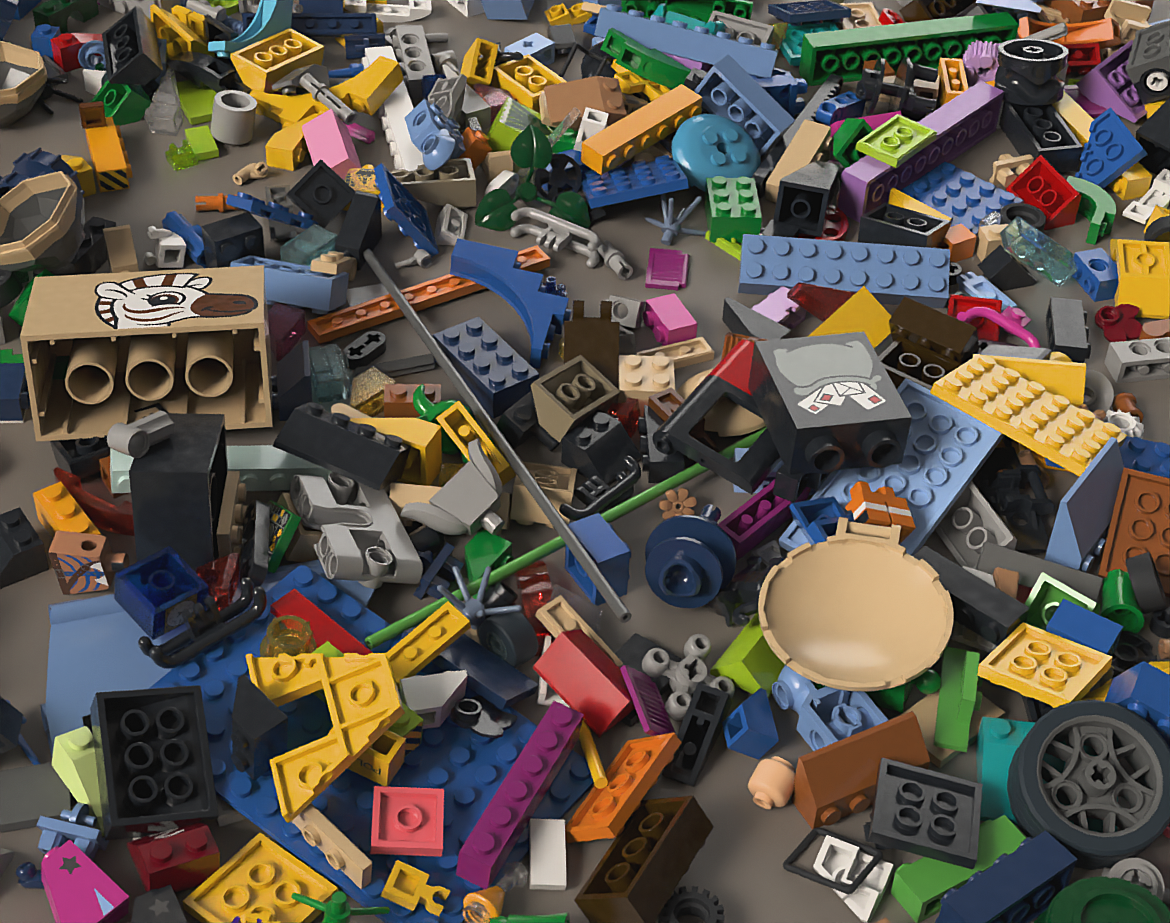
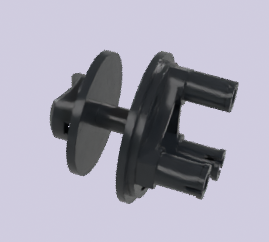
M904 57L898 68L894 84L883 82L885 59L879 58L874 70L863 69L862 79L857 83L855 95L857 99L866 101L865 112L867 115L873 114L879 95L885 94L890 96L888 113L901 111L902 116L922 120L925 118L926 112H934L933 108H935L936 99L916 96V93L913 91L914 81L919 79L935 83L939 70L920 66L910 62V58Z

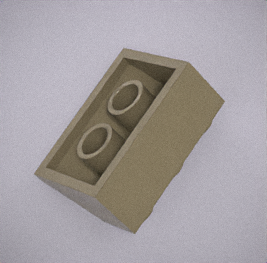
M582 355L575 357L537 379L531 385L539 424L559 443L562 442L563 436L598 409L607 413L621 392Z

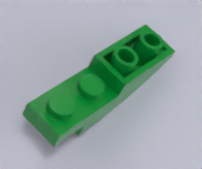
M615 28L608 30L601 50L616 58L615 63L650 81L672 89L681 84L684 85L686 77L691 72L689 68L655 48L650 50Z

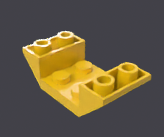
M1111 239V259L1117 261L1119 282L1114 297L1115 307L1120 304H1130L1140 308L1136 317L1169 319V242Z

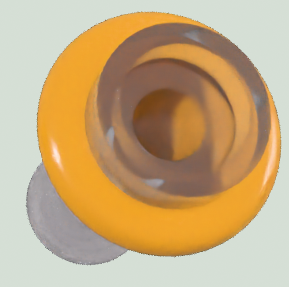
M516 861L506 863L502 868L504 876L494 887L467 894L463 900L464 909L462 912L467 923H490L492 917L501 916L506 894L514 886L521 888L527 883V869Z

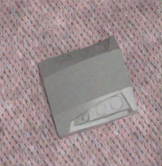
M462 73L455 77L438 78L428 96L429 103H436L447 118L452 117L457 123L459 122L463 107L467 77Z

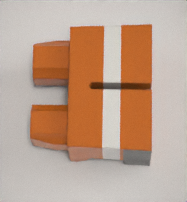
M858 481L850 489L852 500L845 506V509L853 513L854 522L891 527L892 524L900 525L899 545L916 528L906 499L896 497L893 488L883 486L872 492L867 482Z

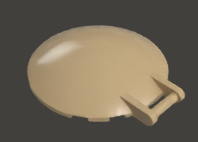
M839 517L836 536H829L827 541L813 545L807 542L787 554V558L778 566L774 565L762 584L759 595L758 615L764 638L784 664L801 676L827 687L847 691H876L905 684L926 672L937 662L945 651L952 633L954 618L952 600L949 591H945V588L939 581V574L924 559L917 560L906 553L905 547L899 545L900 525L892 524L891 527L850 522L848 518Z

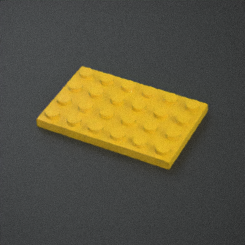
M978 354L936 381L930 391L931 394L1079 477L1111 437L1117 439L1119 447L1123 445L1127 437L1118 426L1112 423H1104L1095 418L1091 411L1073 406L1067 398L1051 394L1041 384L1029 382L1020 377L1017 371L996 364V361L987 355Z

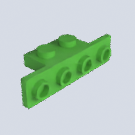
M946 647L943 652L942 684L939 689L933 743L936 747L967 752L973 710L979 711L982 701V692L977 691V686L981 687L983 678L977 676L980 653Z

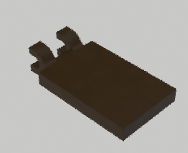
M573 300V320L564 321L563 364L582 355L618 389L620 322H611L612 301H601L600 317H584V301ZM618 396L612 405H618Z

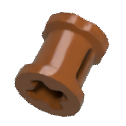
M1123 392L1114 397L1112 408L1115 412L1118 409L1124 413L1131 412L1132 417H1140V423L1143 421V413L1136 407V397L1132 393Z

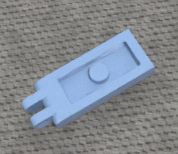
M970 271L956 277L960 291L965 290L972 297L1002 300L1001 313L1008 306L1017 308L1016 303L982 275L976 276Z

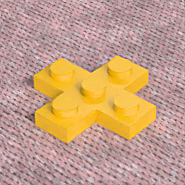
M614 59L611 64V68L617 72L614 78H618L621 92L630 95L643 92L652 102L671 91L666 86L650 81L615 63L617 59Z

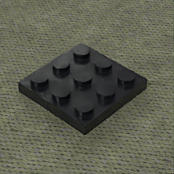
M881 757L877 772L868 842L973 870L978 855L983 784Z

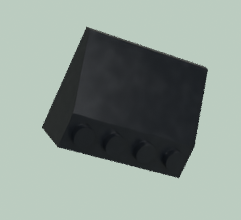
M201 686L97 692L90 707L105 841L143 837L217 819L219 814Z

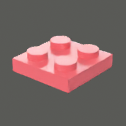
M374 786L370 854L442 857L444 789Z

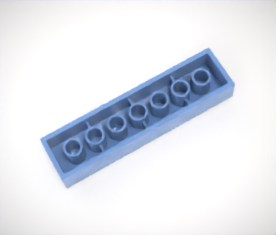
M607 4V7L600 8L594 33L596 36L605 38L608 30L615 28L648 49L655 48L660 52L712 65L729 54L748 74L764 78L772 77L779 51L774 49L775 45L762 42L759 46L752 44L753 39L740 36L739 40L731 39V34L718 31L715 35L709 33V28L695 26L694 29L687 28L688 23L675 20L671 24L665 22V17L651 15L650 18L643 17L644 12L633 9L629 10L628 13L623 12V7L613 4Z
M743 234L738 293L769 295L784 286L805 298L848 301L865 286L880 304L899 305L905 296L928 307L944 308L949 296L950 249Z

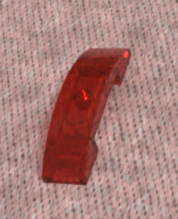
M59 467L53 470L55 482H62L96 527L117 534L135 536L131 502L125 500L117 507L82 490L80 477Z
M544 560L537 561L515 573L524 616L532 624L538 640V652L535 656H541L545 635L551 636V643L556 639L535 616L538 609L554 600L552 584Z

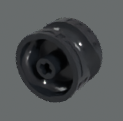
M1014 39L1001 43L998 46L997 61L999 66L995 75L994 87L1004 91L1002 100L1030 106L1048 105L1060 101L1063 98L1065 82L1056 74L1067 65L1068 49L1059 43L1042 39Z

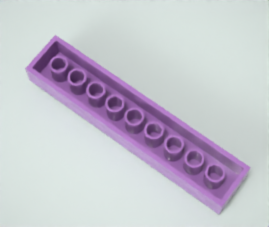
M980 81L922 120L917 121V123L937 132L936 140L897 168L869 155L845 168L841 174L842 183L838 198V208L846 216L860 223L862 215L883 203H888L890 189L902 190L944 161L947 163L951 162L991 135L997 128L1004 91Z

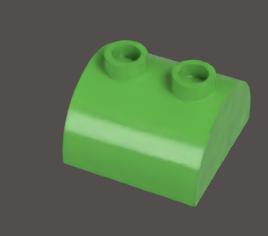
M1042 572L1024 604L1029 607L1026 624L1046 631L1047 624L1063 599L1098 615L1100 604Z

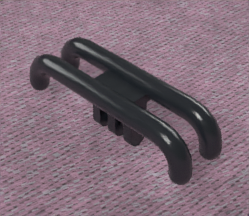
M625 456L623 464L629 469L630 474L623 471L617 472L616 479L618 483L613 487H610L595 475L590 477L588 481H585L574 490L575 497L587 507L578 510L564 503L559 507V512L566 518L577 521L596 513L602 514L627 501L634 493V485L641 478L639 463L633 457Z
M245 577L240 581L241 596L234 603L219 611L212 596L204 599L207 611L199 602L193 605L195 618L189 609L181 612L187 627L186 631L161 645H154L149 637L142 636L138 640V646L144 655L150 657L156 665L164 669L178 667L260 618L267 604L266 592L262 587L254 588L253 581ZM254 598V603L247 612L243 613L242 615L236 617L235 619L225 624V622L246 610ZM194 641V643L190 644L189 646L185 647L184 649L178 651L177 653H175V654H173V655H170V654L174 653L175 651L181 649L182 647H184V646H186L187 644H189V643H191V642Z

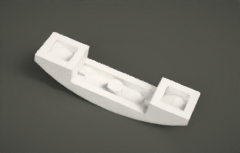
M345 0V9L352 13H376V17L386 23L417 20L430 15L432 11L431 0H409V6L367 3L366 0Z
M1163 169L1154 179L1152 188L1138 202L1133 201L1123 211L1122 216L1147 225L1156 205L1168 208L1170 205V171Z

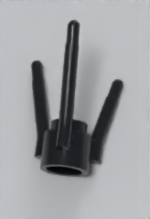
M47 77L46 86L36 102L52 115L54 111L42 99L50 98L53 94L80 103L83 102V99L54 89L51 83L66 84L68 82L67 79Z

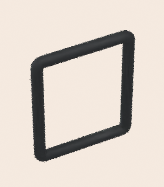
M817 827L805 837L784 861L783 868L842 893L852 894L883 858V852ZM817 834L824 837L826 835L857 846L861 851L875 855L849 887L791 865Z

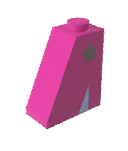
M68 840L61 847L56 846L46 853L41 862V879L56 923H117L128 914L129 896L71 840Z

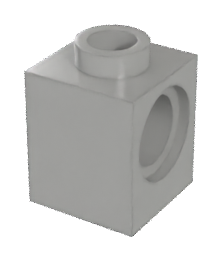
M610 295V298L606 299V301H612L611 322H620V325L631 328L641 327L646 301L620 295ZM621 303L625 304L628 308V314L625 318L620 317L618 314V307Z

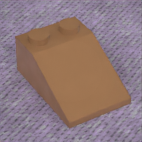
M593 76L544 87L551 126L579 129L586 107L608 113V127L627 115L618 78Z

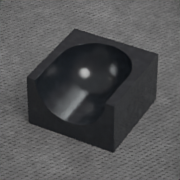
M168 413L169 418L174 422L175 433H172L170 438L150 446L147 453L141 458H134L129 470L139 582L215 583L220 566L216 534L228 471L225 414Z

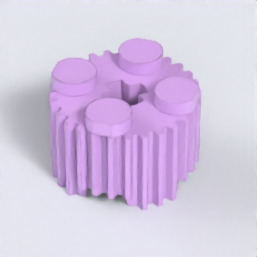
M976 40V43L972 42L971 45H968V50L963 55V65L969 87L974 86L980 81L995 80L996 71L999 66L997 61L998 46L1001 43L992 44V42L988 43L987 41L983 43Z

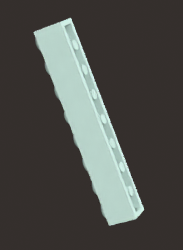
M273 445L227 446L228 471H240L241 483L246 484V491L290 490L291 480L296 474L320 476L327 481L329 474L333 472L275 448ZM110 448L111 493H131L129 470L134 458Z

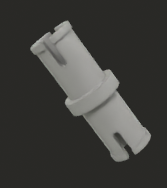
M604 240L606 246L600 242L597 252L604 258L606 266L614 270L620 279L625 280V276L622 273L629 278L633 273V268L625 261L624 254L616 250L610 241Z

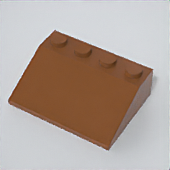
M1045 0L1044 4L1049 8L1059 10L1062 13L1061 17L1064 20L1068 18L1069 24L1105 19L1104 14L1112 0ZM1125 0L1149 6L1151 9L1154 0Z

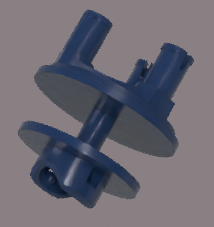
M711 504L703 507L700 516L679 515L664 520L655 527L646 543L645 575L652 591L661 600L672 606L697 608L707 604L717 595L719 589L727 587L735 573L737 557L734 545L725 531L718 526L717 522L721 517V510L716 507L713 511V505Z

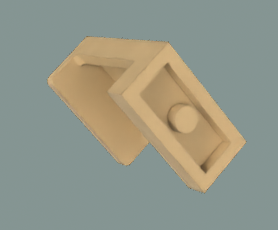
M1112 0L1104 14V18H1112L1119 23L1121 43L1127 44L1135 39L1137 30L1152 26L1147 22L1152 9L1149 6L1125 0Z

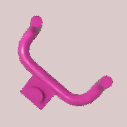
M1008 306L1000 314L988 307H974L966 312H959L956 319L965 323H969L977 317L987 318L1001 326L1007 333L1025 341L1029 347L1041 348L1038 339L1031 332L1024 329L1032 319L1027 317L1025 312L1019 308Z

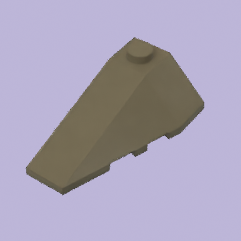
M471 158L450 159L446 164L435 170H428L422 164L418 165V169L411 172L405 169L390 171L417 200L442 206L448 203L458 209H468L469 207L476 206V178Z

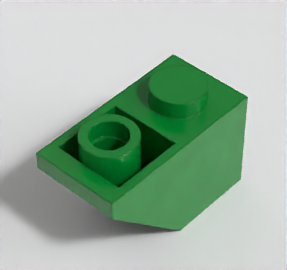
M481 529L465 545V570L469 583L482 577L487 566L491 567L492 572L514 560L512 556V542L497 535H492L484 529ZM478 593L473 595L474 599L477 598Z

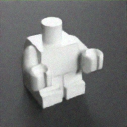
M154 226L148 227L149 232L147 234L149 238L156 239V256H153L151 252H146L144 255L145 263L147 265L155 263L158 268H183L186 244L183 238L167 229H156Z

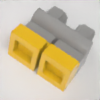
M188 0L186 7L176 5L171 8L172 14L184 22L191 31L204 41L207 40L204 15L208 14L220 22L227 18L225 7L220 5L215 8L211 7L207 0Z

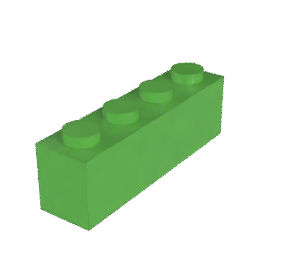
M1006 815L994 821L987 820L979 827L978 855L973 870L923 857L913 863H904L896 870L891 894L916 923H920L940 912L942 906L940 901L946 892L952 888L959 889L965 885L975 872L979 870L984 872L992 867L996 859L1002 854L1007 853L1009 855L1017 850L1026 837Z

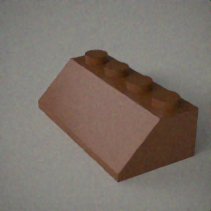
M913 711L798 757L791 801L812 830L824 825H832L842 817L852 813H860L868 806L873 805L881 757L929 769L930 758L917 717Z

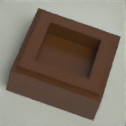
M103 101L78 104L82 129L107 126Z

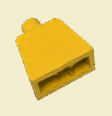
M478 37L465 54L460 73L467 77L466 83L475 91H481L491 84L499 46Z

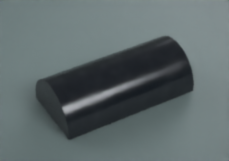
M160 403L134 410V412H139L156 407L159 411L168 413ZM104 435L102 438L96 436L86 439L50 441L57 464L68 483L101 473L99 459L110 456L107 435Z

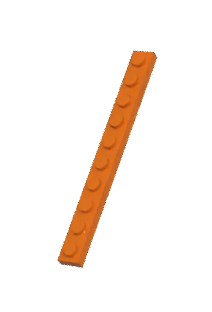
M538 245L518 251L517 262H521V270L537 272L550 267V258ZM448 274L400 291L416 312L487 287L471 280ZM388 294L309 320L307 324L310 333L321 344L395 318L403 317L404 314L391 295Z

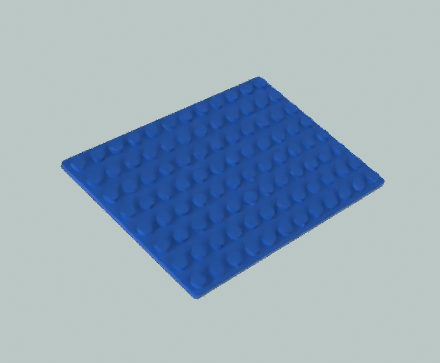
M300 565L266 592L267 604L260 618L186 663L173 668L149 689L200 685L216 795L363 907H389L390 912L388 914L375 915L384 923H464L469 918L463 906L465 896L484 888L456 875L459 851L534 733L537 725L509 706L501 711L516 715L517 721L512 727L504 730L503 736L499 738L483 737L475 734L471 729L461 728L451 720L450 714L440 727L422 730L421 744L404 757V763L388 787L444 789L442 857L370 854L374 786L382 785L349 769H346L311 803L372 861L371 883L361 890L341 869H334L327 861L325 854L317 846L313 847L308 844L302 835V831L292 821L287 823L282 817L272 769L256 780H253L245 771L240 772L231 759L232 714L238 677L245 674L251 680L246 654H253L254 657H278L279 654L297 656L301 653H312L315 651L314 648L270 613L271 604L295 588L365 647H367L365 644L366 637L391 625L307 566ZM251 604L246 610H244V611H243L242 613H240L238 616H240V615H242L243 613L247 612V611L252 607L253 604ZM403 633L370 651L373 653L388 652L401 641ZM430 662L416 675L426 676L440 674L445 671ZM466 686L465 696L462 699L479 696V694ZM313 693L278 707L288 717L287 752L327 736L333 727L328 705ZM574 750L570 752L531 819H562L594 785L584 757ZM529 822L490 887L499 886L529 854ZM397 860L429 874L430 876L426 882L427 885L431 887L441 886L450 890L446 901L439 897H433L435 903L444 906L439 917L428 912L423 904L417 903L414 911L380 896Z

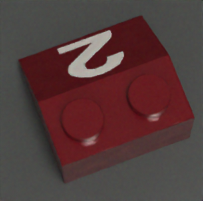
M202 823L156 833L127 842V848L146 892L171 884L174 893L201 885L219 869L220 851L208 825Z

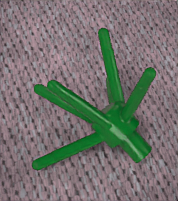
M341 891L333 893L332 899L327 904L299 893L292 894L293 900L324 911V920L321 923H349L350 916L378 915L390 912V908L387 906L351 908L346 901V894Z

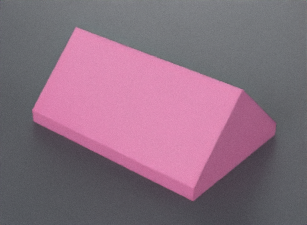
M332 109L302 126L313 165L322 159L342 179H345L349 169L362 168L348 127Z

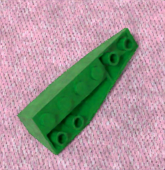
M622 0L621 7H623V12L628 13L629 10L633 9L644 12L643 17L650 18L661 3H666L667 12L672 11L707 23L713 11L751 20L754 2L746 0Z

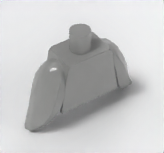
M479 438L468 443L470 461L429 500L430 504L421 502L405 504L400 516L415 520L447 535L466 533L472 536L482 526L492 535L497 534L505 524V521L496 514L501 507L502 482L494 466L484 453Z

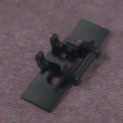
M1014 447L995 448L980 468L982 474H980L978 480L979 490L1017 539L1015 551L1024 554L1047 552L1049 539L1040 515L1051 513L1055 506L1053 501L1048 499L1040 476L1042 472L1037 465H1021ZM1027 481L1030 482L1036 499L1031 498L1029 494H1020L1019 489H1025ZM1021 518L1025 520L1027 524L1019 525L1015 523L1013 519Z

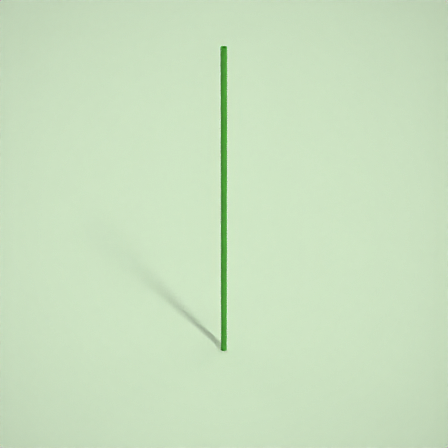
M767 427L718 453L727 459L733 458L735 448H750ZM697 463L600 515L606 522L611 523L665 494L667 490L674 489L709 469ZM558 536L490 573L487 588L566 546L565 542ZM482 577L466 585L470 596L478 593ZM460 588L452 592L461 602L464 601ZM444 596L366 637L365 644L372 650L404 633L405 630L421 624L447 601L453 606L454 604Z

